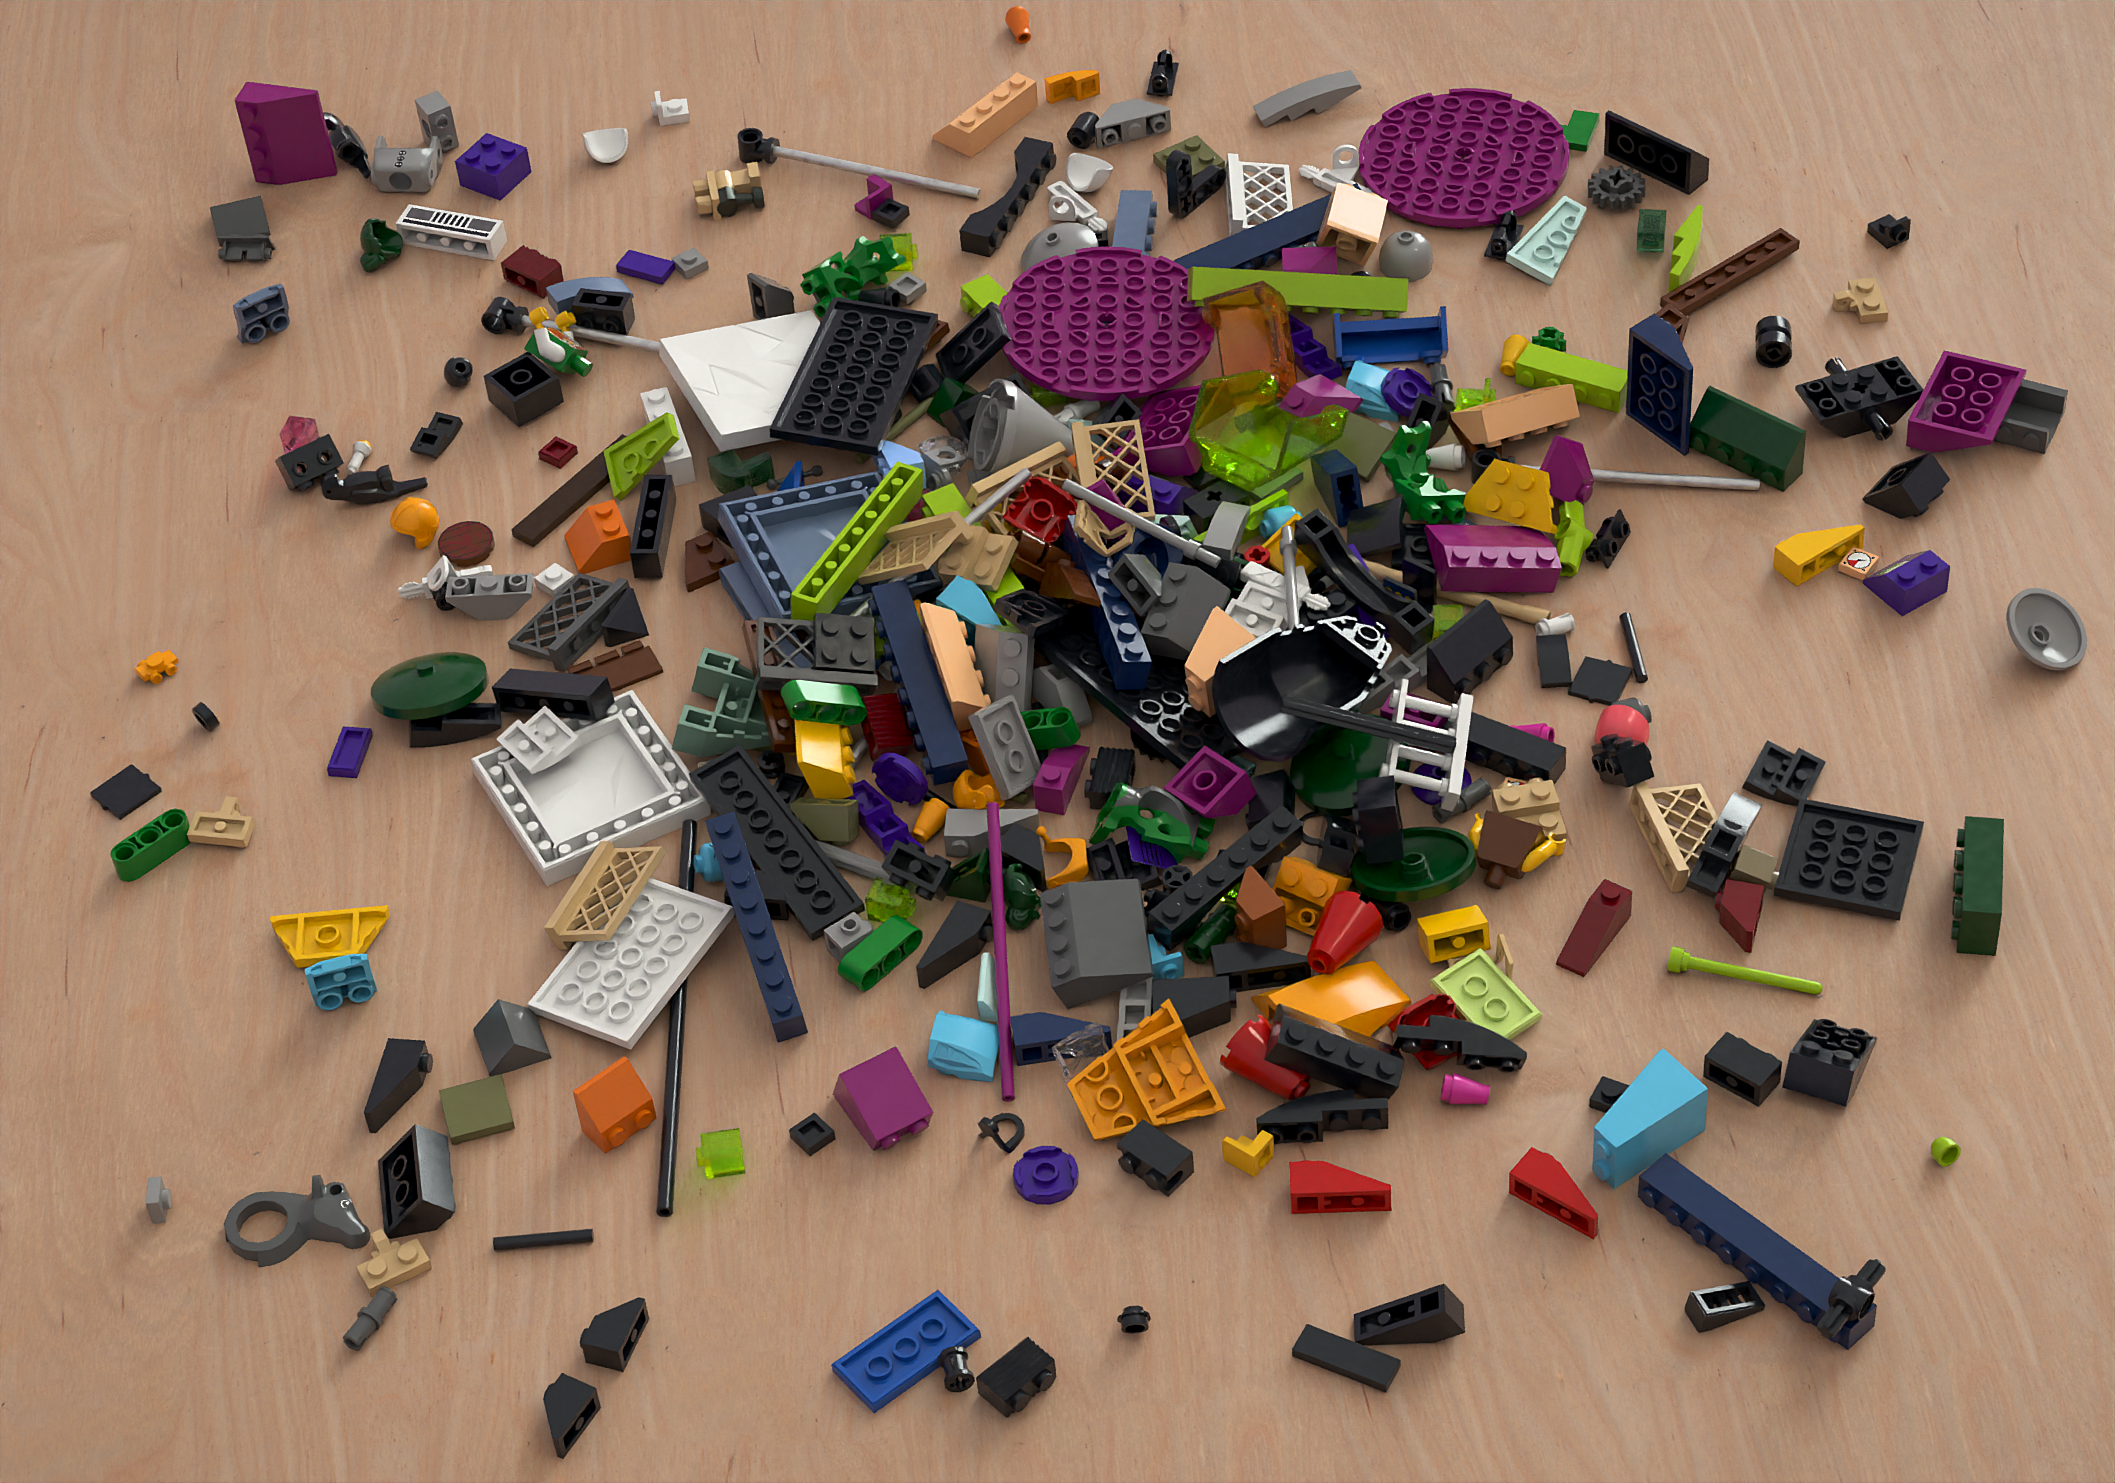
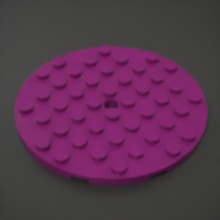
M1477 88L1449 89V94L1433 96L1430 92L1393 106L1382 114V119L1375 125H1370L1361 140L1358 152L1359 172L1364 186L1381 198L1388 200L1387 209L1405 218L1430 226L1455 227L1458 229L1500 223L1502 214L1507 211L1515 212L1517 217L1523 216L1547 201L1558 190L1566 177L1569 167V143L1563 134L1562 126L1549 112L1529 100L1524 103L1512 99V94Z
M1126 247L1077 249L1076 254L1062 258L1055 255L1026 270L1012 283L1011 290L1007 295L1003 296L999 305L1000 312L1011 337V340L1002 348V351L1012 366L1024 377L1036 385L1060 395L1086 401H1112L1123 393L1128 399H1135L1174 386L1192 374L1203 363L1213 347L1216 336V309L1214 303H1211L1210 308L1194 307L1195 302H1187L1188 270L1163 256L1154 258L1143 255L1142 250ZM1110 321L1112 323H1109L1108 327H1105V324L1101 322Z

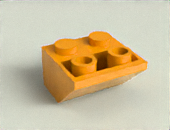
M1284 856L1272 890L1285 904L1286 925L1314 936L1326 901L1335 892L1348 891L1352 879L1317 868L1316 864L1302 858Z

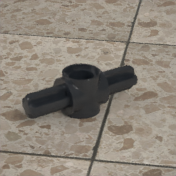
M1870 1259L1857 1275H1850L1847 1278L1842 1276L1837 1280L1828 1298L1830 1309L1817 1324V1329L1821 1332L1822 1336L1825 1338L1835 1337L1847 1321L1862 1320L1866 1316L1875 1298L1873 1288L1886 1272V1268L1881 1264L1880 1260Z

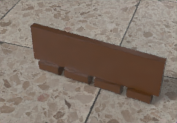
M639 640L621 647L623 654L621 657L615 649L595 657V667H593L590 660L567 668L569 674L608 677L611 690L615 692L663 673V668L650 646L644 647Z

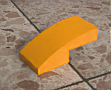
M1097 70L1072 71L1044 78L1046 100L1050 104L1072 96L1077 101H1081L1100 94V79Z

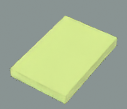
M1481 948L1431 979L1430 986L1437 994L1451 996L1456 1004L1454 1012L1461 1020L1483 1026L1509 1040L1540 1021L1542 1013Z

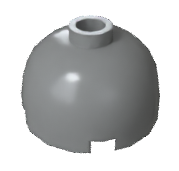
M1406 230L1391 234L1386 238L1380 249V271L1388 278H1408V282L1424 278L1432 269L1433 255L1431 245L1423 235L1414 231Z

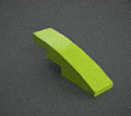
M1701 205L1695 207L1674 234L1668 293L1689 281L1697 263L1702 235L1703 206Z

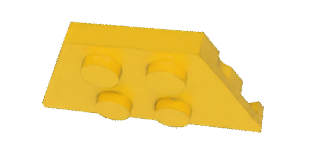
M1494 459L1465 496L1463 506L1467 512L1555 535L1557 533V526L1552 521L1551 509L1554 508L1549 491L1551 484L1548 472Z
M388 905L276 915L270 916V922L295 966L302 968L349 954H365L389 919L390 911Z

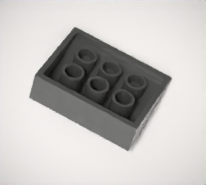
M1138 879L1068 882L1040 893L1051 987L1067 1009L1154 977L1141 883Z

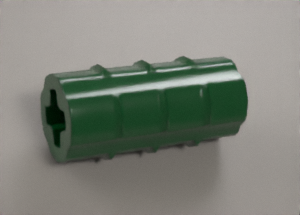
M1221 904L1213 913H1210L1208 919L1200 924L1199 929L1193 932L1188 941L1183 945L1186 956L1196 964H1204L1211 957L1210 946L1223 944L1229 936L1234 934V930L1237 928L1235 922L1237 910L1228 904Z

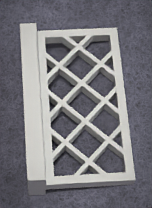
M1228 153L1225 167V190L1229 236L1256 226L1247 225L1253 219L1259 224L1267 221L1266 218L1261 216L1264 212L1275 218L1293 210L1289 165L1239 161L1238 154ZM1243 171L1253 172L1256 175L1250 177ZM1270 174H1283V176L1276 179ZM1264 179L1270 184L1263 186L1258 181ZM1251 186L1257 191L1252 194L1246 188ZM1277 188L1283 193L1278 196L1272 190ZM1265 195L1271 201L1266 203L1260 197ZM1253 203L1259 208L1253 210L1247 205ZM1279 205L1285 210L1279 212L1273 207Z

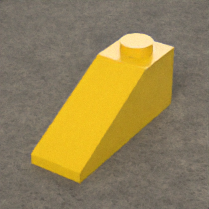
M1859 524L1798 533L1775 546L1773 568L1795 586H1799L1842 561L1852 547L1863 549L1865 527Z

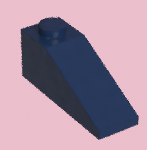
M1045 1012L1026 1013L1010 1017L1017 1066L1102 1054L1112 1049L1110 1026Z

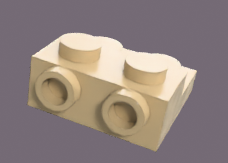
M969 525L974 534L966 541L950 544L947 555L939 560V575L948 585L959 575L965 580H971L976 583L981 590L996 592L1019 542L1014 536L992 534L985 527Z
M1533 778L1527 784L1514 786L1512 783H1503L1497 789L1492 790L1493 812L1542 826L1546 837L1545 841L1551 832L1555 833V841H1562L1563 838L1567 841V831L1559 810L1560 801L1552 780L1544 781L1542 778Z

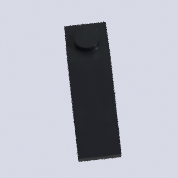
M957 900L916 966L920 988L925 989L974 958L981 953L987 942L990 943L992 941L993 923L990 910Z
M1242 941L1210 946L1213 976H1229V989H1236V992L1285 986L1311 977V966L1307 961L1306 955Z
M388 1038L364 1110L370 1133H377L423 1086L426 1074L430 1073L433 1067V1056L428 1053L425 1041Z
M1444 1283L1354 1314V1341L1364 1346L1436 1343L1465 1333L1464 1304Z

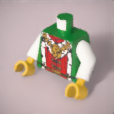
M544 307L532 310L529 314V319L536 329L524 349L560 372L571 374L577 372L583 377L587 376L593 364L585 359L588 350L574 340L573 332L569 330V327L576 323L574 314L572 312L567 314V311H564L557 315L555 318V323L559 328L557 329L542 325V322L549 319Z

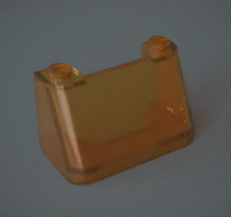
M1259 281L1203 298L1204 309H1202V316L1204 322L1215 329L1223 378L1217 379L1216 383H1224L1233 405L1269 401L1279 396L1285 398L1293 385L1298 383L1288 310L1283 295L1266 282Z

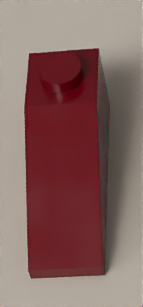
M1604 879L1588 899L1556 961V965L1585 977L1631 917L1632 890Z

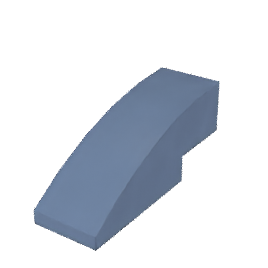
M610 277L578 278L546 287L549 305L557 315L564 311H567V314L569 312L573 313L572 303L580 288L631 294V297L634 298L633 293L622 279Z

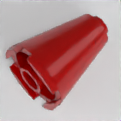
M1344 890L1335 892L1326 901L1307 954V961L1314 971L1321 974H1331L1378 939L1383 929L1381 914L1372 902L1369 901L1366 904L1358 899L1361 896L1360 894Z
M1261 1014L1256 1015L1258 1018L1256 1023L1251 1019L1248 1020L1226 1045L1231 1051L1227 1058L1221 1055L1220 1064L1225 1069L1288 1101L1304 1097L1311 1087L1308 1083L1310 1077L1265 1061L1264 1058L1272 1025Z

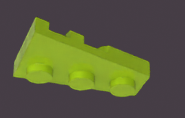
M668 412L664 413L603 451L614 498L622 501L641 481L644 475L680 439L674 415Z

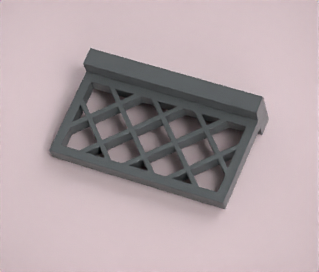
M579 573L507 642L509 648L553 662L555 670L565 672L603 635L601 625L627 588H630L628 580L618 578L612 583ZM582 584L590 586L589 588L576 591ZM603 593L600 597L596 598V594ZM589 596L592 597L590 600L576 603V600ZM572 602V605L558 608L561 604ZM574 614V617L558 620L559 617ZM554 619L553 623L540 626L544 621ZM567 628L564 632L560 633V629ZM553 631L556 632V634L551 635V636H547V637H544V638H541V637H540V635H543V634H546V633H550V632H553ZM536 636V640L523 643L525 639ZM550 645L547 648L548 650L542 649V647Z
M770 617L757 618V675L755 677V689L781 691V688L789 681L805 680L853 686L857 689L860 697L874 695L878 686V675H876L875 671L873 674L814 670V656L806 649L813 642V621ZM764 626L775 627L782 635L772 642L764 634ZM874 626V661H875V626ZM796 629H804L811 638L804 644H801L791 633ZM785 638L796 648L788 657L777 647ZM772 651L782 662L778 666L764 665V656ZM801 653L812 664L807 668H798L791 660Z

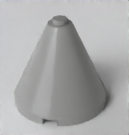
M998 378L989 384V388H994L990 396H982L970 431L967 459L974 460V472L967 471L970 486L1058 441L1066 448L1064 453L1066 458L1074 454L1071 430L1011 381Z

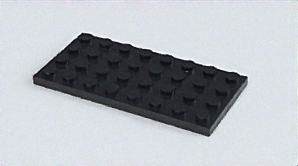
M833 297L769 429L770 438L878 456L938 324V314Z
M1087 611L1082 613L1081 618L1035 637L1034 649L1178 769L1181 770L1204 745L1225 759L1245 752L1227 735L1216 713L1209 717L1202 710L1197 711L1188 700V686L1185 682L1186 673L1184 665L1186 660L1149 654L1152 664L1145 690H1116ZM1134 614L1141 632L1144 622Z

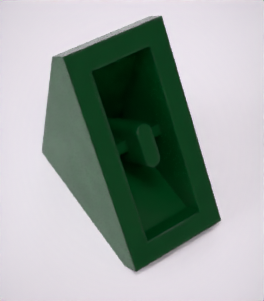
M945 377L927 409V415L945 428L939 415L979 392L968 384Z
M987 847L952 867L957 876L946 896L986 902L991 890V885L987 882L990 874L989 849Z

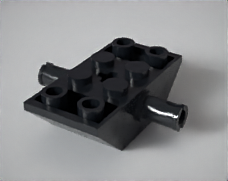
M1898 356L1851 370L1845 367L1840 358L1835 357V361L1831 358L1825 365V370L1830 376L1795 386V391L1820 425L1843 438L1872 430L1875 437L1880 441H1883V437L1886 440L1892 435L1893 428L1890 425L1895 424L1919 400L1924 390Z

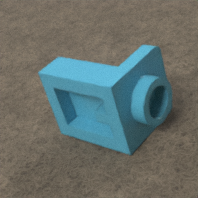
M1153 934L1148 935L1154 971L1153 980L1183 977L1184 966L1181 952L1166 955L1164 946H1158Z

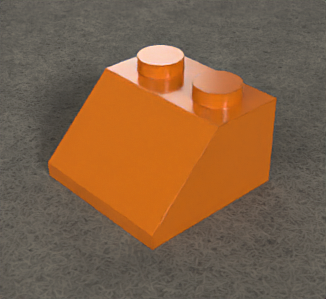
M614 499L587 507L564 535L578 573L586 574L631 561L630 536Z
M625 1056L573 1091L582 1132L605 1154L623 1144L626 1139L649 1126L657 1118L650 1093Z

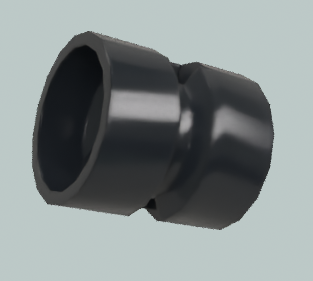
M1767 316L1758 321L1755 327L1756 359L1762 366L1779 368L1789 363L1792 358V330L1788 320L1780 316Z

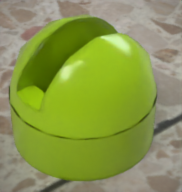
M1938 1137L1932 1142L1931 1155L1941 1166L1946 1167L1953 1164L1960 1156L1961 1148L1952 1139Z

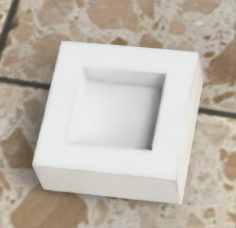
M554 563L534 577L536 587L554 598L574 578V575L557 563Z

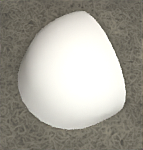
M626 128L602 129L582 134L587 153L598 162L611 163L617 161L625 154L628 147V132Z
M1072 153L1066 165L1069 185L1074 190L1082 193L1093 192L1102 187L1113 170V166L1108 162L1079 153Z

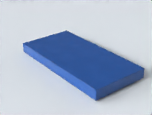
M936 1290L832 1363V1371L875 1413L939 1368L940 1365L937 1357L942 1350L952 1346L964 1347L966 1349L981 1338V1333L939 1290Z

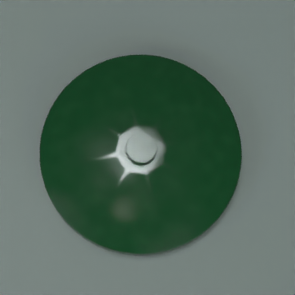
M460 652L427 654L401 662L382 673L371 687V697L374 708L384 716L402 720L431 718L453 712L477 699L487 688L489 677L485 663L474 655Z
M1365 714V715H1369V716H1373V717H1377V718H1381V719L1388 720V719H1386V718H1383V717H1380V716H1377V715ZM1340 728L1299 755L1294 756L1290 766V778L1298 798L1308 808L1321 814L1328 812L1338 816L1353 815L1352 793L1357 792V780L1379 776L1382 763H1386L1389 739ZM1400 742V745L1408 746V744ZM1398 757L1396 769L1409 772L1411 760ZM1395 782L1396 790L1401 787L1402 783Z
M1412 827L1403 829V860L1367 864L1365 853H1359L1358 850L1350 866L1353 883L1364 895L1387 902H1413L1437 897L1459 887L1474 872L1476 856L1473 843L1465 835L1457 831L1441 827Z

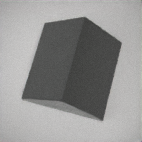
M261 196L210 207L217 237L227 236L228 234H238L240 236H252L253 234L271 235Z
M498 999L473 1028L490 1077L551 1059L537 1017L527 1007Z

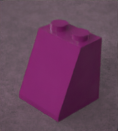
M896 1046L840 1073L833 1091L836 1101L873 1151L880 1147H883L884 1150L893 1147L901 1141L900 1137L910 1132L912 1135L921 1133L929 1127L928 1123H930L934 1113Z

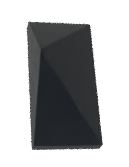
M627 588L601 625L605 646L607 647L617 646L649 635L633 588Z

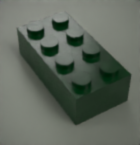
M1965 816L1964 829H1957L1956 847H1960L1961 850L1954 851L1953 868H1955V871H1959V873H1954L1953 892L1958 894V897L1953 896L1952 915L1954 918H1958V921L1952 920L1951 939L1957 940V953L1996 956L2002 917L2004 819Z

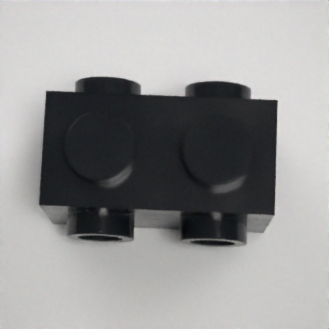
M580 288L572 303L576 326L627 336L635 321L631 294Z
M329 434L284 454L275 460L289 490L298 487L299 491L315 484L313 480L320 476L338 474L337 468L344 464Z
M1610 734L1600 739L1601 743L1591 746L1594 755L1592 756V764L1599 773L1601 781L1628 788L1654 777L1650 763L1652 755L1644 742L1633 740L1631 737H1620L1618 734Z
M895 840L881 866L890 876L888 880L904 889L906 885L916 888L915 893L928 901H932L933 897L943 901L957 876L956 872L950 867L951 862L935 854L934 858L924 854L925 850L912 842H908L906 845Z

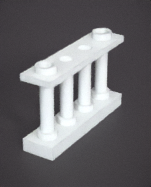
M1402 679L1398 690L1393 689L1389 701V707L1393 708L1392 721L1454 736L1457 744L1452 754L1445 753L1441 755L1400 745V742L1389 739L1386 763H1382L1378 777L1394 775L1395 782L1438 792V795L1442 796L1441 809L1453 811L1461 794L1473 696L1462 693L1457 704L1452 703L1451 706L1407 696L1409 680ZM1409 708L1446 717L1448 721L1452 722V728H1448L1447 731L1403 720L1404 709ZM1401 757L1439 766L1442 771H1446L1445 778L1442 777L1441 780L1397 770V758Z

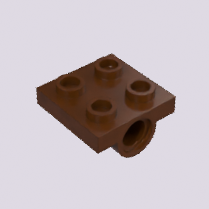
M1021 528L1016 532L1009 530L1006 534L1014 536L1019 542L1009 563L1011 569L1020 576L1027 575L1035 579L1040 586L1047 562L1058 563V559L1071 561V554L1048 542L1045 543L1044 540Z

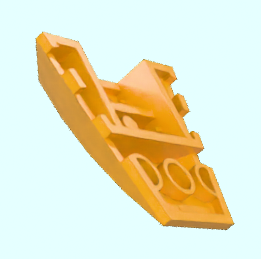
M1374 960L1342 967L1331 974L1322 973L1282 988L1251 996V1001L1268 1020L1274 1018L1276 1007L1280 1003L1371 1038L1376 1030L1386 1027L1401 1011L1411 1004V999Z
M1169 998L1160 1005L1161 1008L1154 1014L1144 1018L1138 1023L1136 1029L1125 1038H1120L1113 1044L1112 1049L1102 1057L1099 1056L1067 1083L1095 1141L1128 1134L1142 1119L1154 1127H1159L1227 1111L1213 1082L1210 1081Z

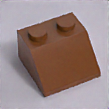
M1251 865L1245 870L1236 899L1237 915H1235V922L1238 929L1236 942L1242 941L1281 950L1287 947L1285 904Z

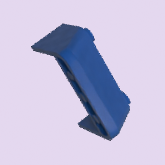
M1440 306L1438 316L1340 322V313H1334L1333 339L1336 363L1341 365L1343 370H1352L1355 361L1358 360L1366 364L1424 361L1426 365H1434L1436 362L1440 364L1441 359L1446 358L1448 353L1446 306Z

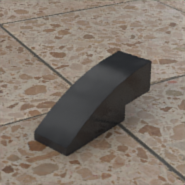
M469 703L460 709L444 715L409 720L410 748L455 744L499 730L502 725L500 703Z
M1325 812L1318 844L1317 868L1347 877L1355 854L1353 846L1357 837L1354 820Z

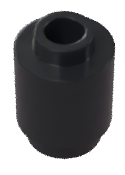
M1093 112L1080 114L1067 132L1069 142L1080 149L1088 148L1096 137L1095 124L1099 121V117Z

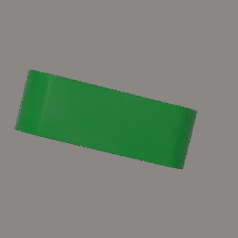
M792 680L786 683L780 691L790 716L795 720L852 726L861 723L867 716L865 705L857 689L853 686Z
M1056 707L1020 712L1035 750L1068 747L1080 739V729L1069 708Z
M175 808L164 812L112 848L110 852L111 858L120 880L131 882L139 879L191 843L187 837L190 824L183 810Z
M899 915L891 916L842 958L838 966V974L860 990L868 991L919 947L923 939L922 930Z

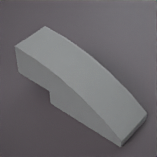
M1223 501L1210 523L1203 542V549L1219 557L1233 560L1235 552L1238 551L1251 506Z

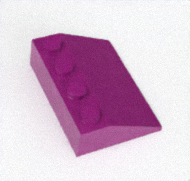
M255 82L245 83L234 101L255 181L283 185L335 176L338 171L318 90Z
M1944 350L1908 419L1906 446L1935 453L1991 445L2021 386L2027 369Z
M1223 382L1164 390L1149 395L1140 409L1142 414L1138 418L1147 470L1168 476H1191L1199 470L1235 410ZM1129 430L1123 440L1129 443L1134 438L1135 431ZM1119 445L1112 454L1117 457L1124 448ZM1128 452L1122 461L1134 466L1138 462L1139 457Z
M1425 525L1424 529L1441 591L1554 593L1562 567L1556 547L1540 530L1525 526Z

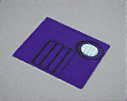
M1125 826L1131 859L1133 861L1154 866V860L1156 867L1164 869L1178 865L1174 856L1166 848L1142 841V835L1135 828Z

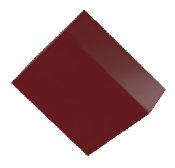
M554 437L538 452L540 460L559 469L578 454L576 445L558 437Z

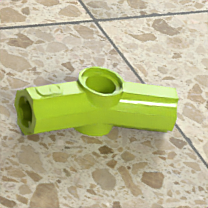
M1576 500L1572 502L1565 501L1559 507L1560 523L1557 526L1556 535L1554 534V538L1558 540L1556 550L1562 567L1560 576L1573 577L1578 574L1582 554L1589 547L1593 539V532L1585 527L1583 505Z

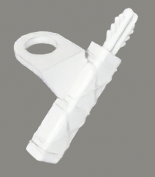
M1341 145L1333 152L1332 171L1326 168L1319 171V168L1316 170V167L1313 168L1310 165H1302L1298 171L1301 176L1313 179V184L1317 185V187L1332 193L1337 182L1351 185L1356 183L1352 180L1359 171V153L1357 148L1352 145ZM1344 151L1353 153V157L1349 161H1341L1338 156ZM1358 184L1362 191L1373 193L1368 187L1366 188Z
M1058 181L1047 187L1048 195L1051 198L1048 204L1049 220L1076 221L1077 219L1081 224L1088 225L1092 231L1108 230V223L1103 218H1099L1096 208L1085 201L1083 197L1078 195L1065 182ZM1055 202L1060 205L1057 209L1054 206Z
M443 555L427 574V577L422 578V583L418 584L414 581L408 584L405 583L402 587L398 588L400 597H405L406 599L414 598L415 596L418 598L422 593H425L426 599L433 598V591L439 590L444 582L448 581V577L493 575L490 565L455 571L448 558Z
M1252 561L1241 570L1240 580L1244 583H1247L1249 580L1286 594L1285 577L1281 573L1272 571ZM1303 565L1296 567L1297 592L1301 604H1307V607L1314 608L1315 611L1320 609L1326 611L1327 607H1330L1328 599L1322 595L1319 596V594H1311V588L1309 587Z

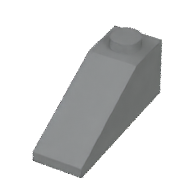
M947 809L944 829L946 856L971 857L986 847L989 849L987 809ZM999 809L1000 837L1014 823L1025 829H1031L1035 833L1036 829L1040 826L1038 809Z

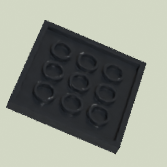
M1800 798L1779 870V876L1775 884L1774 896L1900 921L1923 833L1924 822Z

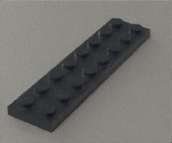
M740 744L689 773L690 781L702 794L717 816L735 812L751 861L758 870H762L786 895L789 911L812 941L824 935L826 928L849 914L855 912L858 915L865 911L863 901Z

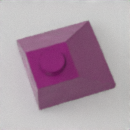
M1336 246L1282 248L1283 272L1337 275Z
M1319 374L1294 384L1278 407L1289 421L1329 444L1349 413H1355L1363 399Z
M1555 434L1539 470L1549 473L1551 484L1549 491L1551 496L1566 502L1576 500L1584 506V503L1592 495L1594 478L1583 444Z
M1205 745L1163 788L1164 791L1205 818L1237 815L1257 794L1246 771Z

